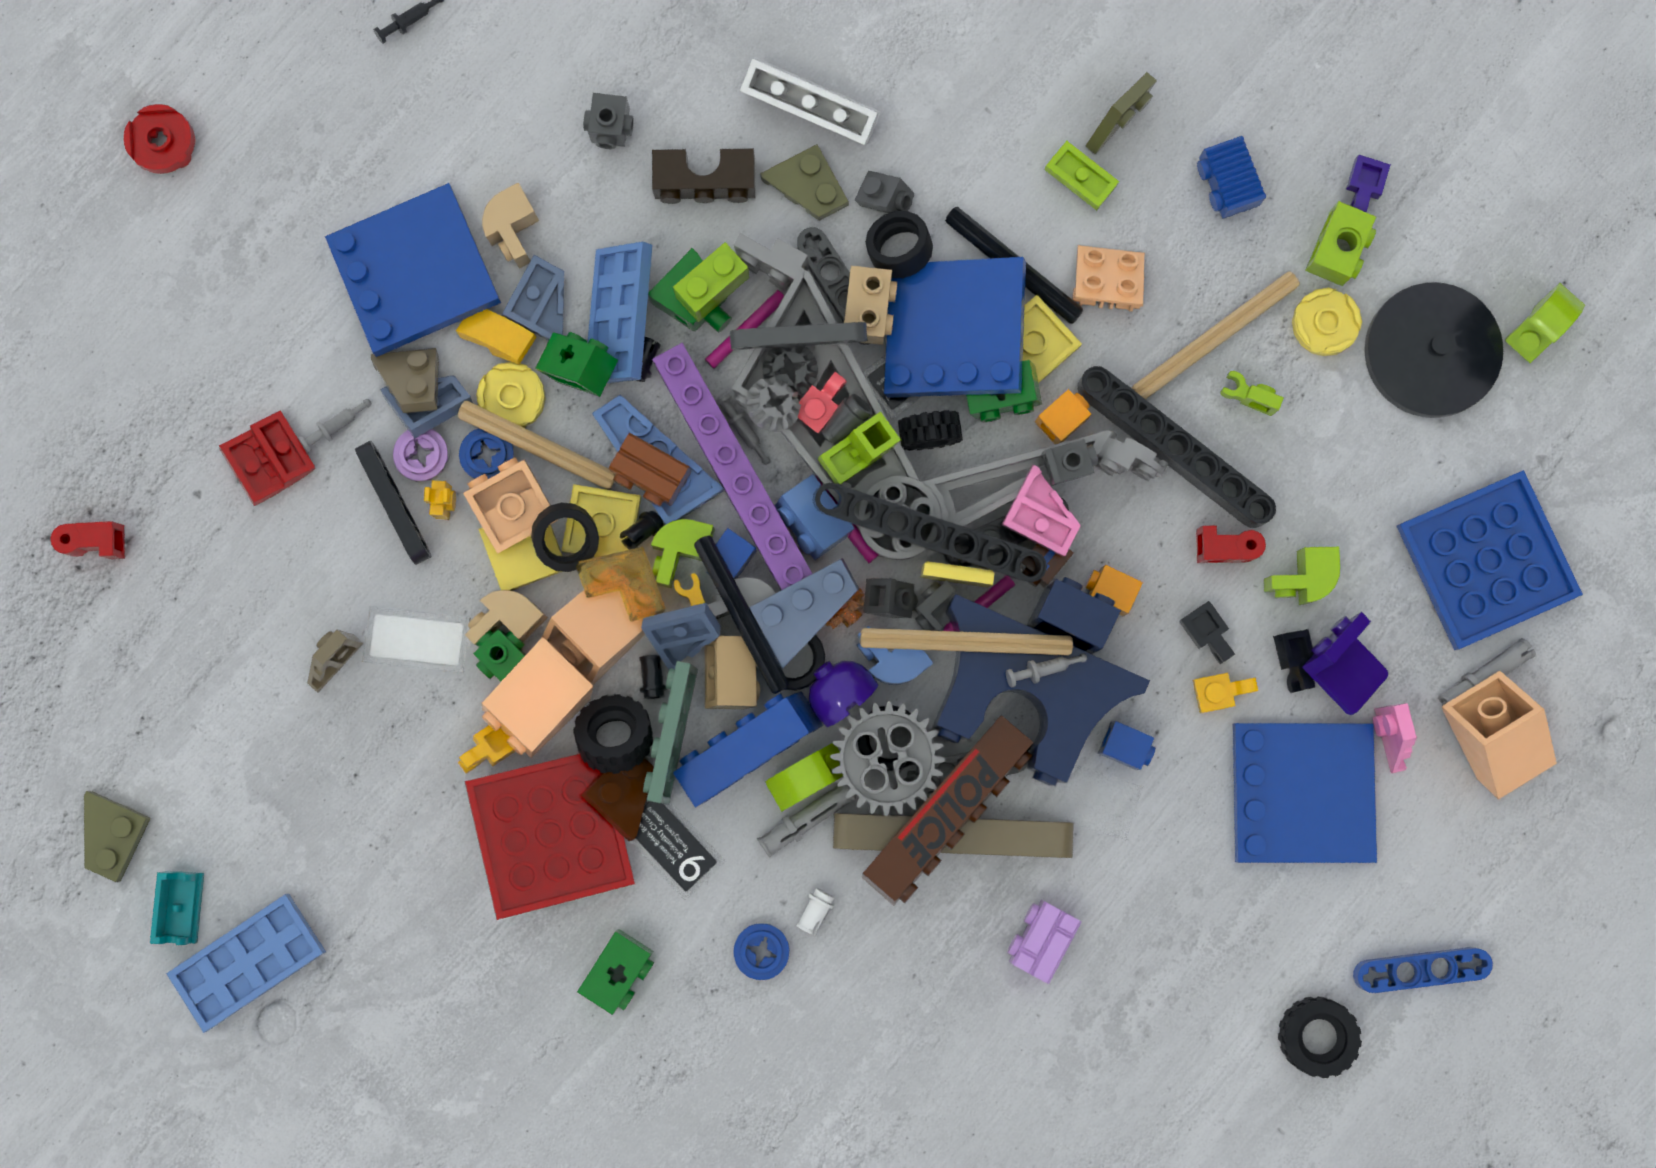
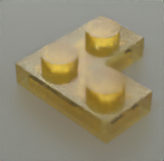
M644 547L578 561L576 569L587 598L620 591L630 622L661 614L665 611L666 608Z

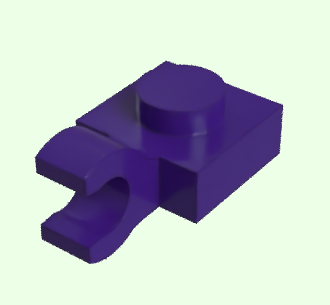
M1358 154L1354 160L1346 190L1355 192L1350 206L1367 212L1370 197L1377 200L1381 197L1391 164Z

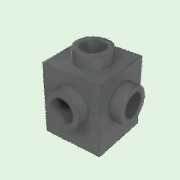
M593 93L591 111H585L583 128L584 131H588L591 143H595L597 147L603 149H615L616 146L625 147L626 136H632L634 118L632 115H629L630 106L626 96Z

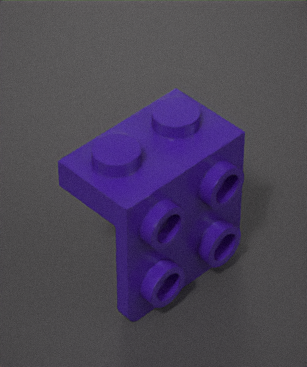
M1360 612L1351 619L1344 616L1337 621L1330 629L1333 632L1330 637L1323 638L1313 647L1311 651L1314 654L1302 667L1348 715L1357 713L1389 675L1388 670L1357 639L1371 623L1363 612Z

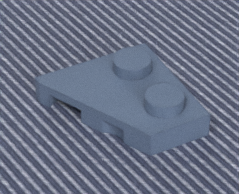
M454 375L438 378L437 410L403 413L388 388L380 389L384 399L414 439L457 415L464 401L473 403L471 396Z

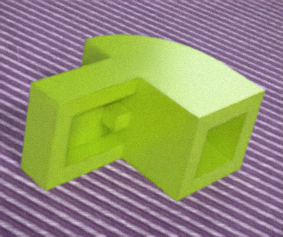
M1559 283L1534 307L1532 313L1506 337L1505 341L1531 363L1552 342L1555 343L1572 326L1583 312L1585 304L1564 285Z
M880 411L854 429L847 438L820 455L818 461L834 483L842 485L888 453L901 439Z
M680 519L666 524L656 533L651 546L655 550L663 551V555L656 556L652 575L657 576L656 583L659 586L672 589L680 556L702 561L694 544L704 536L710 535L713 539L714 526L694 520Z
M1339 546L1304 547L1296 551L1297 575H1271L1264 578V592H1275V598L1296 597V592H1298L1299 605L1320 600L1327 596L1338 582L1340 576Z
M831 743L765 781L781 812L843 777L842 773H832L834 768L840 766V761L830 758L832 754L840 753L838 747Z

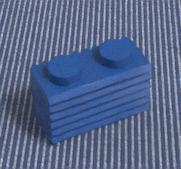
M1243 136L1205 148L1199 156L1200 161L1197 162V169L1203 181L1208 180L1212 192H1209L1211 206L1214 211H1220L1222 219L1257 208L1266 198V193L1261 186V181L1256 173V168L1251 160Z

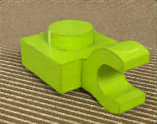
M1230 371L1227 374L1226 378L1235 381L1237 388L1236 390H1230L1223 387L1220 391L1223 397L1241 401L1240 404L1269 416L1279 411L1284 397L1277 395L1274 388L1264 384L1251 385L1249 387L1241 373Z

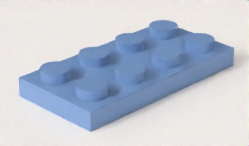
M643 241L596 249L588 342L591 338L609 347L607 353L618 360L607 383L641 380L652 245Z
M285 894L166 974L199 1027L205 1033L311 963L326 951L290 894Z

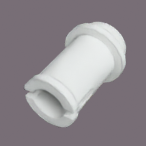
M818 888L815 889L814 893H809L808 897L811 899L799 922L796 924L798 928L814 936L817 935V931L829 908H834L832 904L834 897Z

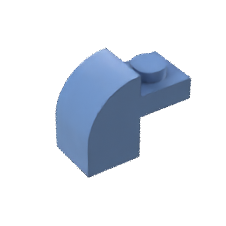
M861 632L857 635V637L859 638V640H860ZM860 643L856 645L868 661L873 658L877 661V664L868 670L875 677L874 679L888 685L908 683L933 664L924 650L895 649L890 653L886 648H863Z

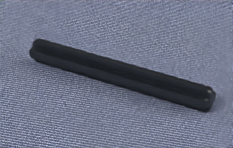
M954 207L946 216L945 221L949 226L990 259L1019 257L959 207ZM1026 262L1025 287L1035 296L1038 295L1045 304L1070 324L1076 322L1081 316L1083 308Z
M710 535L698 539L694 547L769 689L773 694L785 690L789 686V682L714 540Z

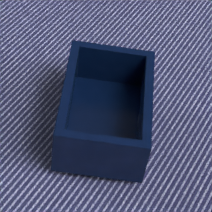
M1064 577L1062 581L1055 579L1044 589L1027 626L1047 635L1071 636L1074 647L1090 654L1102 650L1121 610L1113 607L1115 601L1105 595L1096 593L1093 597L1081 591L1083 586L1067 577Z

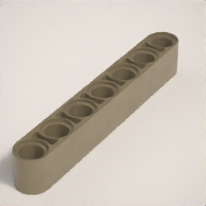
M834 813L833 848L882 851L912 816ZM978 819L973 823L968 820L961 829L965 834L952 850L946 846L941 853L1073 858L1074 823Z

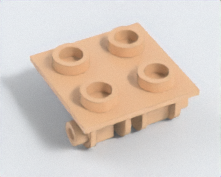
M1078 245L1076 285L1073 289L1072 300L1078 302L1080 306L1083 304L1095 306L1096 301H1099V308H1103L1104 302H1107L1109 309H1113L1114 303L1115 308L1127 309L1133 312V309H1140L1141 306L1143 307L1145 253Z

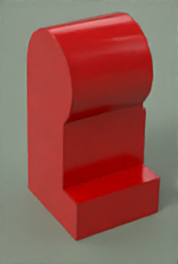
M113 521L62 524L56 527L51 534V545L59 553L79 557L88 551H99L100 557L111 560L125 559L124 525Z
M1217 525L1201 526L1196 529L1197 563L1251 562L1262 556L1266 549L1265 538L1255 530H1247L1238 535H1217Z

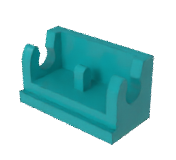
M183 871L157 872L150 944L176 943V945L197 943L204 873Z

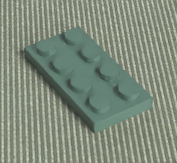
M677 661L675 669L670 668L667 675L666 688L670 689L668 703L663 702L659 712L658 723L663 724L661 737H655L652 745L651 758L656 760L653 772H647L643 792L648 793L647 801L670 804L675 780L673 772L677 770L698 669L690 663Z

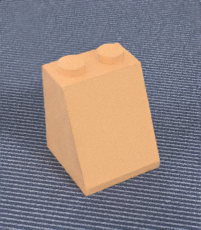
M609 568L550 618L541 639L544 637L579 673L594 685L645 635L641 628L643 618L656 614L653 606L646 599L640 598L631 589L629 582L624 576L616 574Z
M543 637L482 702V710L485 712L482 718L495 731L501 728L510 737L507 739V743L519 755L525 752L532 758L591 700L593 685Z
M1501 671L1496 672L1442 706V710L1477 780L1498 800L1557 764L1545 709Z

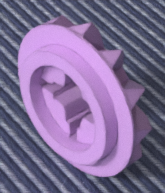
M432 429L415 439L407 430L397 439L394 445V464L398 471L408 479L416 482L431 480L443 472V468L449 460L447 444L441 435ZM416 442L424 450L432 451L426 456V467L418 459H410L417 454L416 448L418 446Z

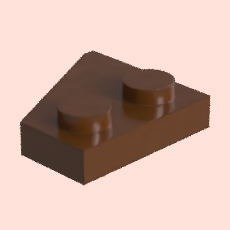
M644 757L641 764L635 765L629 771L624 770L617 774H613V772L600 773L581 795L628 841L634 840L637 836L648 793L643 792L647 772H653L654 766Z

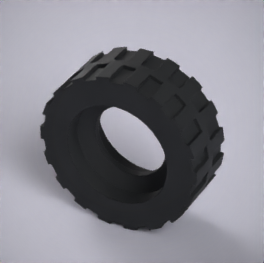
M614 694V696L605 695L601 696L600 699H594L589 702V705L580 710V715L576 716L574 721L573 733L581 759L584 763L587 762L590 768L600 770L601 773L613 772V774H617L620 771L631 770L632 767L643 762L644 757L649 755L650 747L653 745V731L649 714L646 709H643V705L639 701L636 702L629 696L624 697L621 694ZM612 721L625 722L631 729L630 737L625 743L614 747H605L598 742L596 735L602 725Z
M1310 996L1302 1001H1296L1290 1009L1284 1012L1285 1016L1279 1023L1280 1033H1278V1040L1281 1042L1280 1049L1286 1055V1059L1290 1064L1300 1071L1313 1077L1329 1078L1332 1075L1336 1077L1341 1075V1072L1345 1069L1348 1070L1352 1066V1062L1357 1060L1359 1047L1362 1045L1360 1040L1361 1029L1357 1026L1355 1016L1350 1014L1345 1006L1325 997L1317 996V998H1313ZM1317 1019L1326 1020L1331 1023L1337 1035L1333 1049L1321 1055L1311 1053L1305 1047L1302 1038L1306 1025Z

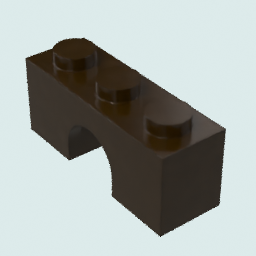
M754 148L720 149L719 166L709 175H697L688 168L686 149L652 150V190L655 199H660L662 203L675 204L679 203L681 199H694L697 203L714 202V199L728 198L729 202L743 203L747 202L748 198H755Z

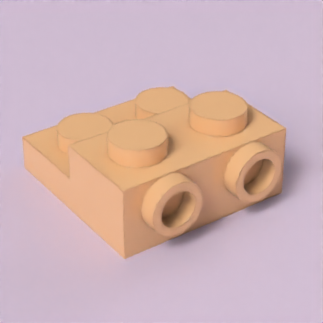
M516 457L499 465L500 473L488 479L486 474H483L467 483L470 489L463 493L497 554L531 536L532 525L538 514L550 506L526 460L518 462Z

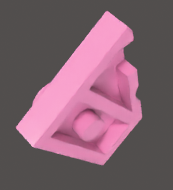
M1032 465L1002 526L1065 557L1081 525L1074 515L1067 510L1056 490H1053L1043 477L1040 468Z
M1408 703L1375 708L1376 716L1373 717L1374 730L1378 737H1382L1390 772L1404 771L1407 767L1403 759L1410 758L1412 746H1414L1417 738Z

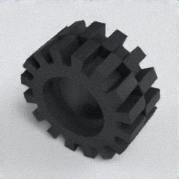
M956 411L923 412L920 415L914 414L898 420L903 450H929L936 447L942 448L945 445L951 446L963 441L959 412Z

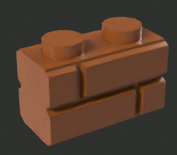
M631 433L627 435L609 466L611 473L615 474L613 481L628 490H631L634 485L645 491L643 498L658 507H661L663 502L669 506L673 505L681 488L691 474L690 466Z

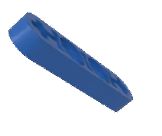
M1465 947L1364 960L1356 965L1353 971V979L1360 989L1369 993H1381L1482 980L1490 975L1493 969V962L1491 956L1486 951L1475 947ZM1473 954L1475 958L1482 961V965L1476 966V972L1474 969L1467 967L1458 968L1456 962H1470L1473 959ZM1438 958H1444L1449 966L1447 974L1441 978L1435 977L1431 971L1433 961ZM1404 962H1409L1414 968L1413 978L1407 982L1400 981L1397 976V968ZM1369 967H1371L1372 971L1378 973L1387 972L1389 979L1385 977L1375 978L1371 986L1370 982L1363 980V975L1368 974Z

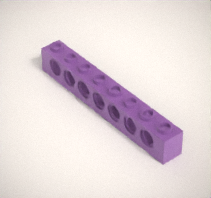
M683 343L653 358L652 360L658 373L780 590L811 575L810 568Z

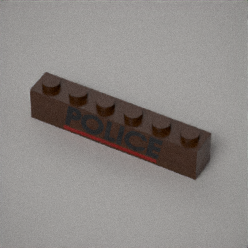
M1001 715L862 873V879L893 906L899 900L906 903L919 888L914 883L922 873L929 876L941 863L942 860L937 856L946 846L952 850L965 835L961 829L968 820L975 823L988 807L983 803L991 794L998 797L1007 787L1010 781L1006 777L1014 767L1020 771L1032 758L1033 755L1028 751L1034 742Z

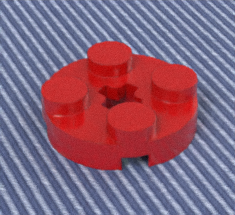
M154 104L143 107L137 112L139 115L132 122L129 120L124 130V146L130 157L142 169L151 173L165 174L189 165L191 154L195 147V134L189 121L181 113L168 105ZM158 132H163L167 140L162 146L158 147L156 143H152V139L158 137Z

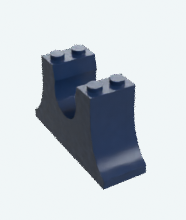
M957 594L950 600L945 612L953 626V630L956 632L1047 635ZM1074 646L1070 655L956 651L952 680L933 727L939 729L937 736L952 743H959L960 739L968 740L984 721L986 709L994 697L1005 692L1018 693L1033 703L1040 719L1038 735L1029 751L1033 756L1029 761L1027 769L1034 772L1033 779L1056 787L1057 782H1068L1079 754L1097 723L1122 701L1136 695L1145 694L1150 680ZM1080 654L1087 656L1086 662L1068 665L1065 671L1040 677V681L1035 684L1030 678L1016 681V686L1010 687L1006 679V670L1012 669L1013 673L1027 669V662L1031 660L1037 664L1058 657L1070 659Z

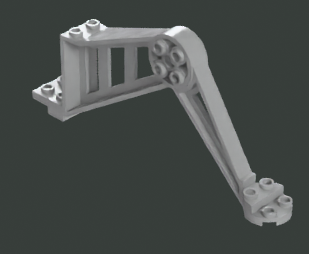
M742 233L739 234L734 243V248L739 258L748 266L749 271L757 274L759 270L770 277L769 282L787 291L767 327L796 326L804 311L812 325L836 323L811 273L808 272L810 267L807 254L777 238L770 250ZM847 343L816 345L812 353L817 361L818 374L813 386L816 387L832 361L837 373L847 381L844 386L849 395H858L871 408L872 414L868 419L880 411L886 418ZM772 348L754 349L732 387L737 397L735 399L738 402L737 404L745 409L746 396L749 389L761 378L764 379L763 362ZM804 393V394H802V395H800V396H797L798 402L802 399V397H803L806 393ZM770 396V400L763 408L776 407L779 411L778 407L782 404L783 400H774ZM798 419L791 427L780 431L822 484L834 483L818 461L819 456L835 446L834 444L825 439L820 448ZM1107 430L920 481L899 442L882 456L886 465L867 473L854 488L847 481L842 486L871 496H875L879 492L880 499L909 508L904 504L907 497L905 486L916 489L924 496L915 499L910 505V509L917 511L918 507L923 506L928 509L930 516L965 527L1013 501L1026 476L958 513L955 511L950 490L1027 470L1032 465L1037 467L1045 465L1042 452L1046 449L1085 439L1087 446L1093 445L1098 458V465H1095L1097 469L1113 476L1114 473L1120 475L1133 466L1131 472L1147 481L1150 478H1155V476L1161 477L1168 463L1164 460L1157 463L1154 461L1157 454L1149 448L1128 437L1124 443L1115 439L1117 436L1115 432ZM1070 454L1067 456L1066 461L1069 466L1076 467L1079 464V459L1076 455ZM1043 466L1040 468V470L1042 471L1041 474L1048 482L1049 477L1047 474L1046 467ZM827 489L838 503L839 497L836 491ZM889 490H896L899 498L890 500L886 493ZM860 500L854 506V514L858 519L866 520L870 517L872 511L865 515L869 502ZM895 511L889 515L887 523L889 528L896 532L903 528L905 519L900 512ZM932 524L929 536L925 540L927 543L932 542L937 537L938 531L934 524ZM857 526L865 543L882 557L892 560H905L913 558L926 550V548L914 544L904 548L900 545L899 539L893 537L892 548L894 551L882 548L873 539H880L885 536L884 534Z

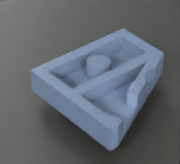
M533 255L502 316L549 341L553 332L563 335L564 271Z
M702 603L643 618L641 628L669 670L670 668L675 669L677 661H682L687 656L694 657L704 645H709L718 638L721 626L707 603Z

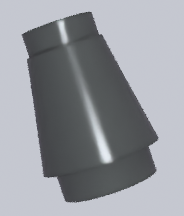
M852 394L849 398L844 397L826 426L822 429V434L832 444H838L848 437L854 429L869 420L868 417L872 414L871 408L856 394Z

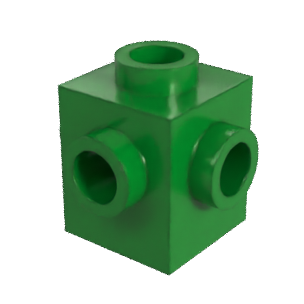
M499 629L494 633L490 630L483 635L476 644L479 648L473 653L480 660L476 664L479 670L489 679L495 676L500 682L526 655L521 650L525 646L523 641L519 640L511 631L506 634ZM503 650V657L498 660V653Z

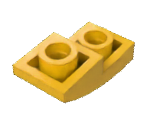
M488 309L463 319L456 329L460 338L487 347L492 355L519 365L537 338L534 333Z

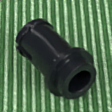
M644 337L641 380H636L639 382H645L646 378L651 377L652 359L655 358L661 346L658 342L653 344L654 340L648 337Z
M655 511L641 513L637 522L620 533V538L623 539L621 542L627 549L634 551L650 536H655L663 527L662 518Z
M659 655L639 657L643 683L640 693L644 694V699L665 697L664 691L667 688L666 685H663L661 657Z

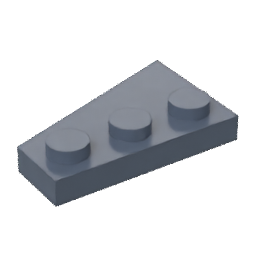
M841 558L749 607L782 669L859 590V587L844 559Z

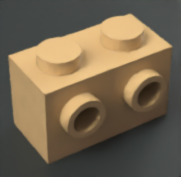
M851 265L844 323L866 322L868 341L861 343L883 345L884 335H891L894 315L887 314L888 302H895L897 282L891 281L892 270Z
M719 636L709 645H705V709L745 710L757 706V701L760 697V684L756 681L757 664L741 636Z

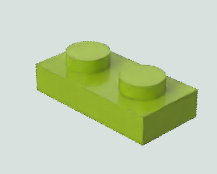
M1067 140L1044 169L1096 211L1120 182Z

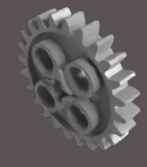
M887 701L885 711H880L876 702L872 705L871 714H868L862 707L859 708L861 719L857 721L855 718L848 716L847 719L852 727L850 730L839 727V732L845 738L843 741L833 740L832 743L836 747L841 748L840 753L830 756L831 759L840 761V766L834 768L832 773H842L844 777L837 783V786L848 785L850 787L845 796L847 799L855 794L859 796L856 807L860 808L866 801L869 802L871 814L875 812L878 805L882 806L884 816H888L890 806H895L899 815L903 814V804L906 802L913 810L916 809L914 798L918 796L926 801L928 797L923 790L926 787L934 790L937 789V786L931 781L932 776L943 775L941 771L935 769V764L945 762V758L935 756V751L944 746L942 743H933L931 740L938 734V730L927 732L925 728L930 719H924L919 723L916 720L919 710L915 709L910 715L905 714L906 707L904 703L901 704L898 711H893L891 701ZM903 727L908 730L910 741L907 746L897 747L892 743L890 735L893 729ZM878 728H883L885 731L889 752L892 754L896 753L897 760L892 762L897 782L896 789H892L890 786L886 765L878 763L877 757L883 755L877 731ZM869 735L875 739L876 749L873 754L865 756L858 752L856 742L859 737ZM906 761H911L918 767V776L911 782L904 781L899 775L900 765ZM872 769L879 770L884 775V784L878 790L869 789L864 782L866 773Z

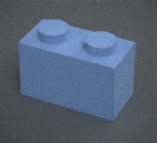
M812 474L784 493L774 506L785 526L790 527L796 535L797 543L802 551L810 554L814 560H817L844 541L855 528L849 522L817 511L812 499L813 493L821 484ZM824 490L820 497L821 504L827 509H833L837 504L827 491Z

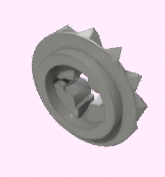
M775 376L769 379L761 378L749 389L746 396V409L752 421L762 429L772 432L783 431L791 427L798 419L799 410L802 405L799 404L797 399L798 392L793 391L789 387L788 381L776 380ZM770 396L774 400L783 399L782 404L778 407L779 411L776 407L763 408L770 400Z

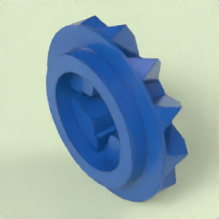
M478 428L470 432L463 439L459 449V460L464 471L475 479L486 474L489 479L500 473L499 465L514 458V447L511 443ZM482 442H485V445L491 451H500L491 457L492 467L484 459H474L483 453L482 448L484 446Z
M754 924L744 929L737 937L734 945V959L740 971L749 978L768 980L777 976L785 968L789 959V944L783 932L771 924ZM764 937H767V949L777 956H765L760 961L759 966H756V953L752 949L747 948V945L751 947L753 945L759 946Z

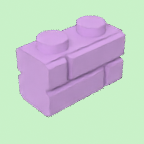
M1041 899L1039 905L1033 903L1024 918V922L1028 926L1022 937L1018 934L1015 935L1007 953L1012 955L1009 960L1011 964L1049 984L1082 921Z

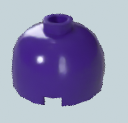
M827 661L813 673L817 679L810 687V706L816 717L826 727H830L850 714L848 711L856 704L858 706L862 705L874 693L879 684L874 679L875 677L859 663L840 661L832 665L830 661Z

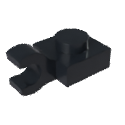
M1210 601L1179 621L1198 649L1208 644L1219 664L1235 655L1221 635L1229 630V628Z
M1309 629L1273 636L1281 670H1290L1287 676L1289 692L1294 693L1315 688V680L1302 668L1314 654L1311 651L1313 645Z

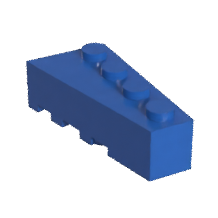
M802 691L786 698L781 693L763 704L766 711L755 717L753 712L746 715L735 723L738 728L736 731L728 736L725 731L719 733L707 741L710 746L709 749L701 754L696 749L679 760L682 766L675 770L673 774L695 808L741 780L746 774L761 767L775 755L792 747L804 736L824 726L816 717Z

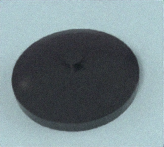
M1438 282L1410 286L1386 301L1374 315L1368 327L1364 347L1369 375L1383 397L1407 413L1427 418H1441L1458 414L1483 399L1499 376L1504 352L1499 326L1486 305L1476 296L1460 287Z

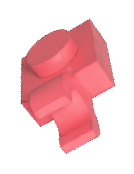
M834 372L821 391L812 385L799 401V404L802 406L799 410L798 418L816 433L820 434L838 407L832 400L847 381Z

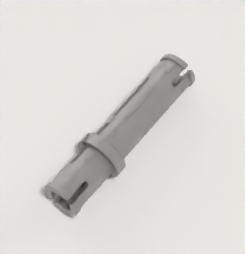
M1523 638L1519 639L1518 642L1475 672L1464 674L1461 677V682L1438 696L1441 703L1444 701L1448 703L1498 671L1508 675L1530 658L1535 657V650L1527 651L1532 645Z
M847 785L836 786L792 817L785 816L782 818L783 823L762 837L757 838L769 858L792 841H800L803 839L801 835L827 819L851 801L856 800L854 796L848 799L845 797L849 787Z

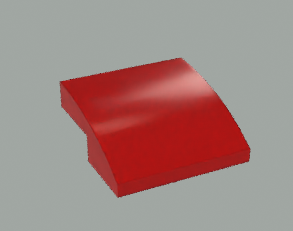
M281 410L250 425L249 431L219 445L221 453L253 506L275 496L315 470L314 464Z

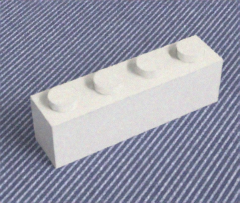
M752 58L740 89L743 93L863 145L869 143L881 113L878 110L760 59Z

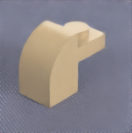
M516 183L496 194L488 202L483 213L482 226L491 246L499 243L498 245L508 262L514 259L519 269L530 263V259L516 233L535 224L539 220L520 184Z
M499 590L484 596L480 600L489 611L486 614L480 612L469 622L468 627L470 630L465 636L476 645L480 638L491 630L494 633L504 624L519 640L525 641L548 617L522 594L510 590Z

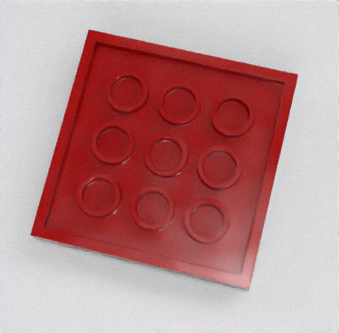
M580 754L465 781L496 920L635 884L624 836L581 796L601 772L600 770L590 768L587 762L584 763Z

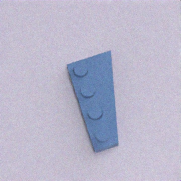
M621 395L592 413L617 452L620 450L627 435L631 433L690 466L691 474L681 488L673 505L669 506L663 502L661 507H658L652 503L665 524L682 519L724 491V488L716 480L711 478L696 462L691 460L675 443L660 432Z

